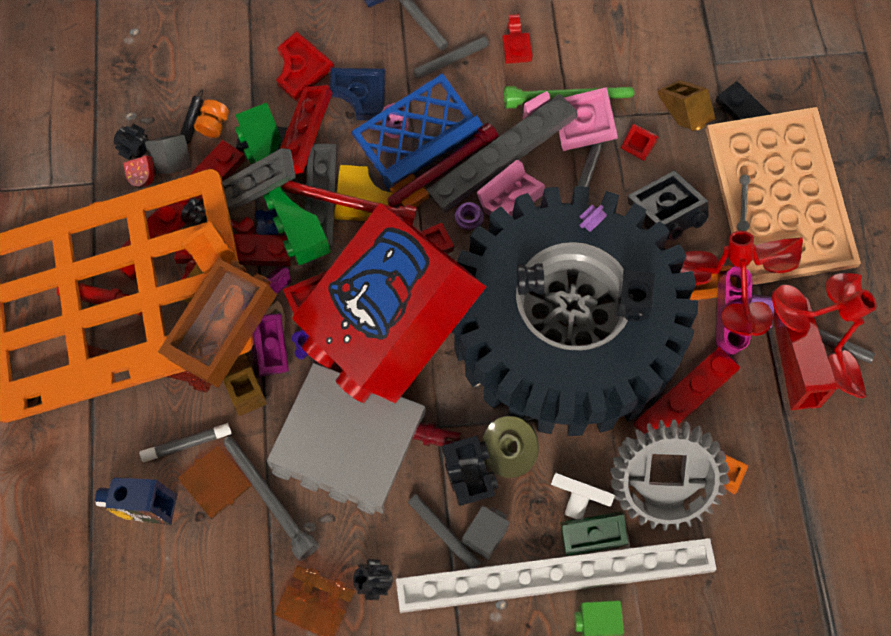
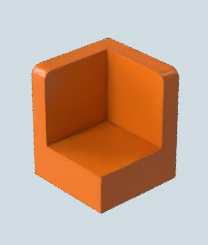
M211 221L181 241L183 247L193 256L204 274L210 272L218 258L227 261L235 255L221 232Z

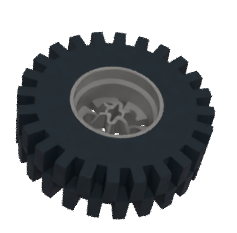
M575 186L570 203H562L559 188L550 187L544 189L540 206L535 207L528 193L515 198L512 216L500 206L490 214L488 231L478 225L470 235L469 252L462 250L457 261L487 286L452 331L454 333L455 354L458 361H465V376L472 387L479 383L484 386V401L493 409L502 402L509 406L508 416L524 419L527 415L538 419L537 431L547 434L552 433L555 423L567 425L568 436H581L588 424H596L599 433L613 429L618 418L624 416L628 422L638 417L648 401L653 405L658 400L668 382H671L693 338L695 330L691 329V326L698 314V300H690L696 286L693 271L680 273L686 258L683 248L680 244L669 249L664 248L669 229L661 221L648 230L642 228L647 210L636 203L633 204L625 216L616 213L619 195L606 191L601 205L604 207L603 211L607 216L589 232L585 227L581 228L579 226L583 222L580 216L591 206L588 205L589 187ZM536 263L543 264L545 289L544 294L541 295L544 300L528 294L530 291L525 295H518L517 264H524L526 267H533ZM623 270L655 273L653 308L648 320L629 321L625 317L617 316L619 282ZM567 277L577 278L576 286L575 284H570V287H568ZM552 290H557V291H559V292L549 293V292L552 291ZM580 293H587V294H589V295H587V296H585V297H581V296L578 295V294H580ZM629 294L632 300L642 301L639 295ZM606 296L611 300V303L597 306L598 301ZM572 306L576 308V310L573 309L571 312L566 310V308L570 309ZM542 312L546 315V318L537 319L532 314ZM593 318H601L605 324L597 325ZM561 320L564 324H567V327L561 325L558 321ZM603 335L607 338L600 340L597 336ZM547 337H555L560 343L554 342ZM585 340L589 345L577 346L575 341Z

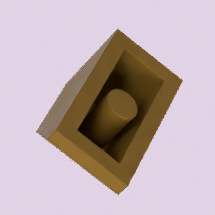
M679 80L657 90L658 96L679 126L696 131L704 128L706 123L715 120L708 88Z

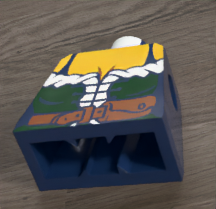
M113 478L109 488L100 487L96 492V505L106 507V510L122 519L166 525L172 524L177 494L158 480Z

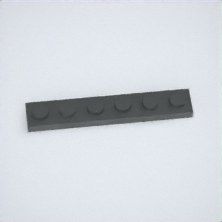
M558 94L427 189L429 196L444 213L448 212L500 174L514 161L521 159L578 117L577 110L561 94Z

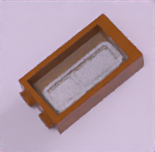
M219 258L158 351L169 361L216 388H219L277 296L270 287L271 281L258 273L251 276L246 273L247 269L238 262L231 260L230 263H227Z

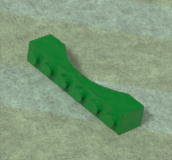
M267 102L235 114L239 125L234 128L240 143L246 141L248 145L244 152L250 165L277 151L281 137ZM280 186L263 195L269 211L275 209L278 215L273 217L279 234L283 232L286 234L287 240L283 241L289 258L295 256L298 265H302L331 253L327 238L316 215L305 211L292 202L281 190Z

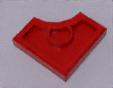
M297 31L277 47L279 55L284 60V67L282 73L276 79V83L295 101L300 98L304 87H313L331 71V68H334V62Z

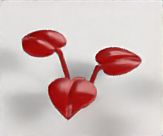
M736 231L729 236V246L724 247V253L720 260L714 254L706 251L685 252L686 258L680 273L693 271L696 285L706 284L711 280L712 274H718L729 256V260L734 266L741 267L742 304L736 303L725 307L721 314L722 324L726 329L736 334L759 336L770 329L773 322V313L764 302L748 304L746 266L753 260L755 265H763L766 271L772 273H785L796 269L801 262L803 237L781 239L756 245L754 244V236L751 233Z
M840 273L829 277L825 283L826 292L830 300L836 304L816 311H808V303L804 295L797 288L790 285H781L772 292L775 312L782 323L793 331H807L810 328L809 318L837 309L843 320L854 322L834 348L835 354H830L827 357L837 387L857 398H866L863 377L855 357L849 351H842V347L855 330L864 324L862 317L875 311L877 308L874 296L868 290L861 289L862 275Z

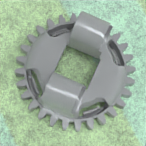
M661 420L659 421V429L656 430L650 424H647L648 433L643 434L640 430H635L637 439L627 437L622 442L621 447H618L620 457H613V463L616 468L611 469V476L614 478L611 480V484L615 490V498L617 501H620L622 510H628L631 519L638 516L641 525L649 520L652 529L658 523H662L665 531L669 524H674L677 530L680 529V523L686 522L691 527V519L695 517L703 522L702 513L706 511L713 514L711 504L721 505L719 495L726 494L724 484L729 483L727 475L729 467L727 462H725L726 456L724 451H720L719 442H712L713 438L709 432L702 435L700 426L690 431L691 428L687 421L682 425V428H678L676 420H672L670 427L666 428ZM652 454L682 455L680 475L683 482H649ZM628 485L635 487L636 490L642 496L645 497L646 500L644 503L634 494V492L630 494ZM704 488L707 496L703 498L700 495L696 500L688 504L690 509L685 510L684 500L698 489Z

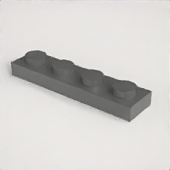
M313 144L308 157L306 185L332 192L336 191L337 144ZM306 197L305 211L317 216L330 250H333L335 204Z
M281 148L223 181L229 213L296 178L290 149Z

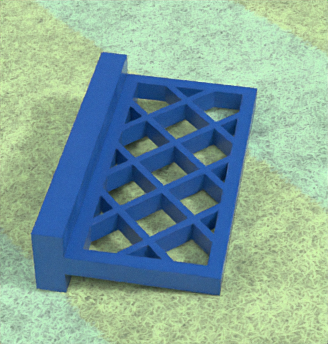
M442 73L354 129L351 134L382 176L384 185L390 190L392 186L407 176L414 175L455 148L459 143L472 137L482 127L483 123L477 115L473 116ZM441 84L447 92L446 101L430 98L432 88ZM413 100L425 102L424 114L419 115L408 112L409 103ZM429 103L445 106L443 119L427 116ZM448 107L459 109L464 119L458 123L446 120ZM391 114L402 116L401 130L385 127L386 118ZM407 118L422 121L420 134L404 131ZM382 121V126L376 125L377 123ZM426 122L440 124V134L436 137L424 135ZM445 126H449V127H450L449 129H447L446 131H444V130H445ZM368 129L380 131L378 145L366 142L361 134ZM384 132L400 135L398 149L382 146ZM403 136L419 139L418 149L413 152L401 150ZM423 140H424V141H429V142H427L426 144H424V145L422 146ZM380 152L397 154L395 164L385 169L379 160ZM400 155L406 156L399 161Z

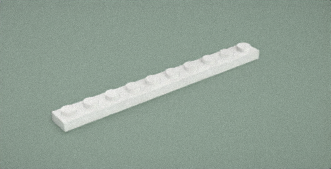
M708 538L396 579L399 610L400 613L710 573L715 572L717 569L711 541Z

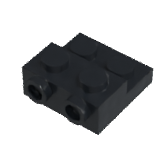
M675 170L627 195L628 204L631 207L636 203L647 210L644 218L645 228L650 229L657 222L661 221L669 229L667 240L669 239L670 241L678 240L682 236L683 231L692 226L694 228L703 226L707 218H709L708 200Z

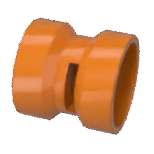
M207 99L201 107L202 114L197 117L194 128L206 137L218 138L223 129L221 124L227 120L230 112L224 104Z

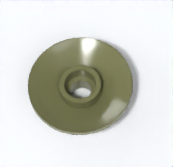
M515 416L498 418L488 426L483 435L482 441L485 442L489 454V459H486L485 463L495 474L505 478H515L526 474L534 466L539 453V441L533 427L524 419ZM514 441L517 442L518 449L516 452H513L511 448V445Z

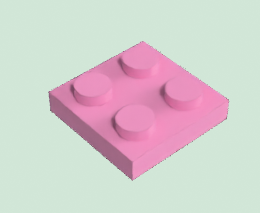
M607 87L565 97L577 110L578 117L559 130L563 151L618 139Z

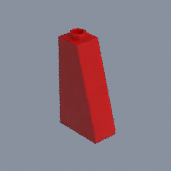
M805 297L808 303V311H812L808 297ZM774 309L773 321L790 409L821 408L837 390V385L815 318H809L810 328L807 331L796 332L782 323Z

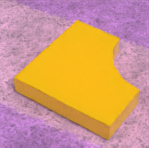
M340 165L337 193L388 205L387 199L393 193L382 191L373 184L369 177L367 166ZM335 204L334 217L338 220L366 221L372 214Z

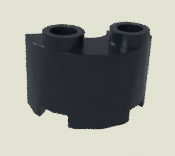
M473 436L442 445L448 478L453 492L455 491L459 506L495 496L494 490L498 489V484L494 472H487L484 460L489 459V454L484 441L479 442L478 436Z

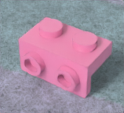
M516 160L477 192L482 209L487 215L490 216L494 210L501 206L512 216L515 198L528 193L534 203L543 195L545 185L526 174L522 162Z

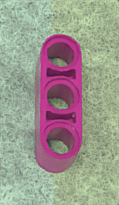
M736 266L723 274L718 282L717 348L720 347L727 355H734L745 349L751 339V335L744 336L729 331L721 321V314L725 307L736 303L742 304L741 267ZM747 269V296L749 304L752 303V275ZM731 276L739 280L740 288H736L730 283ZM729 333L737 337L738 346L730 344L728 341Z

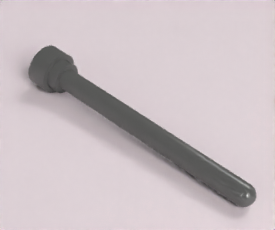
M233 437L225 438V448L291 538L290 544L292 545L291 551L298 561L307 559L318 550L319 544L312 535L301 532Z

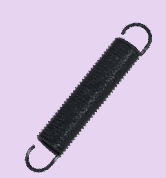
M203 90L199 92L198 96L192 97L180 135H185L186 144L191 142L195 130L194 123L200 115L201 107L204 103L203 99H201Z

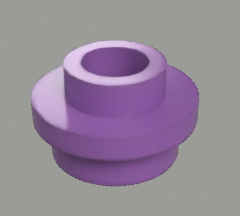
M467 202L457 208L455 221L464 230H474L478 225L482 224L483 212L475 203ZM467 215H471L474 217V219L466 220L464 219V217Z
M592 204L580 216L583 222L579 226L581 228L585 227L589 232L593 230L607 216L603 211L604 207L600 205L596 208Z

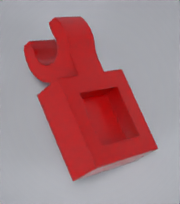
M519 14L508 15L509 35H502L505 64L532 62L533 55L529 33H521Z

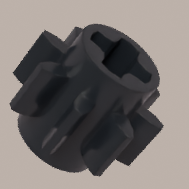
M134 123L131 127L123 126L119 128L114 136L115 149L119 150L118 155L128 160L132 156L135 158L142 157L147 151L145 141L149 140L147 139L148 135L144 134L145 129Z
M367 559L366 564H359V568L356 569L353 575V585L357 590V594H365L366 600H379L380 595H388L387 591L390 590L393 583L392 573L388 569L389 566L381 565V561L378 559Z

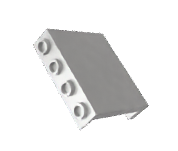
M313 363L267 459L270 468L273 469L272 473L284 480H289L290 477L300 480V485L311 491L317 492L318 488L329 492L328 496L338 502L345 503L346 500L357 503V508L368 514L374 515L375 511L383 514L385 511L384 504L419 423H423L425 419V406L400 397L395 404L373 393L365 403H361L337 385L335 380L340 375L339 372Z

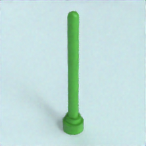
M505 86L504 105L505 109L517 108V105H522V102H528L543 92H548L550 98L553 99L558 94L565 98L601 88L522 91V89H517L516 86ZM632 87L607 88L609 99L631 98L635 93Z

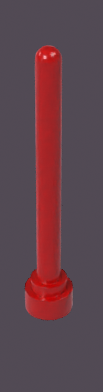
M292 181L281 185L282 190L285 192L372 213L379 205L376 202ZM407 204L405 207L400 206L399 208L385 205L413 225L417 207Z

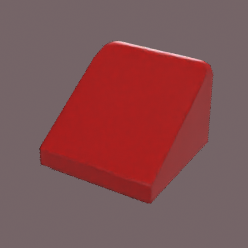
M633 123L620 148L645 161L660 137Z

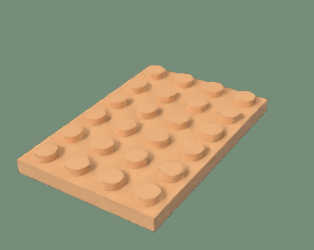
M817 107L707 125L706 134L731 233L738 231L737 224L740 222L742 194V185L739 179L742 175L746 174L751 178L747 190L746 221L749 223L747 232L754 236V244L759 245L770 241L803 237L801 262L796 269L785 273H772L766 271L763 265H755L752 260L746 266V269L752 275V285L857 268L861 264Z

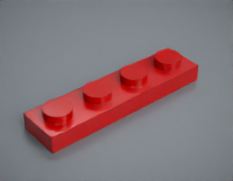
M329 85L303 88L280 149L291 150L295 174L303 173L332 96Z
M233 234L239 264L291 266V257L289 258L283 241L287 240L286 235ZM186 249L176 251L174 256L176 264H187L188 261L194 260L193 256Z
M718 347L638 418L633 426L643 434L648 433L647 424H650L654 430L659 429V421L661 420L666 428L670 427L672 420H676L677 425L681 424L730 380L741 367Z

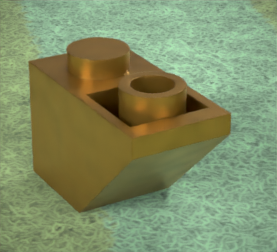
M239 355L223 382L238 415L242 416L267 405L246 355Z

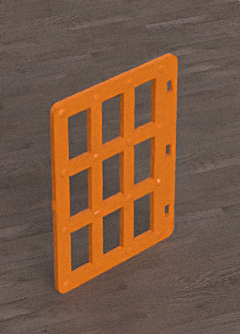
M204 170L110 200L98 201L89 204L90 206L0 233V256L52 240L56 268L1 284L0 280V422H12L187 371L158 353L168 337L166 336L161 306L194 297L208 274L203 273L158 287L153 258L185 249L181 241L211 221L221 232L235 254L225 262L230 263L231 260L238 262L223 180L216 170ZM195 196H203L207 222L150 239L146 211ZM127 217L131 245L75 262L71 234ZM132 264L135 265L139 293L82 309L78 285L79 280ZM59 287L62 316L7 332L3 303ZM235 287L230 291L223 302L225 319L209 324L191 352V357L205 365L212 363L217 353L203 356L202 348L217 344L220 350L247 307L244 290ZM142 312L147 342L89 359L85 334L86 328ZM253 334L240 355L249 352L253 347ZM65 335L69 365L19 380H12L9 351ZM126 370L129 371L130 378L115 382L114 374ZM41 396L43 404L28 408L27 399Z

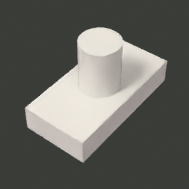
M555 473L551 483L553 486L572 492L564 515L574 519L583 518L589 499L611 507L615 496Z

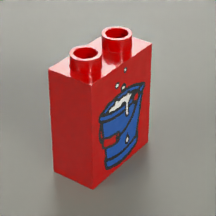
M379 203L292 319L309 335L301 347L310 357L327 368H331L336 362L343 369L335 380L342 390L361 403H365L373 393L396 404L487 286L416 227L382 203Z

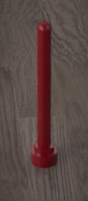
M490 123L482 125L476 131L477 133L474 134L472 140L389 196L387 199L388 205L392 207L398 205L478 148L488 146L499 138L496 129Z

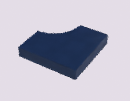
M331 68V97L341 98L348 102L355 111L356 120L372 119L384 109L385 69Z

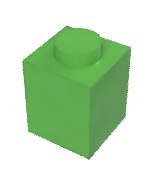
M621 601L581 603L579 612H574L575 631L581 632V636H622L624 628Z

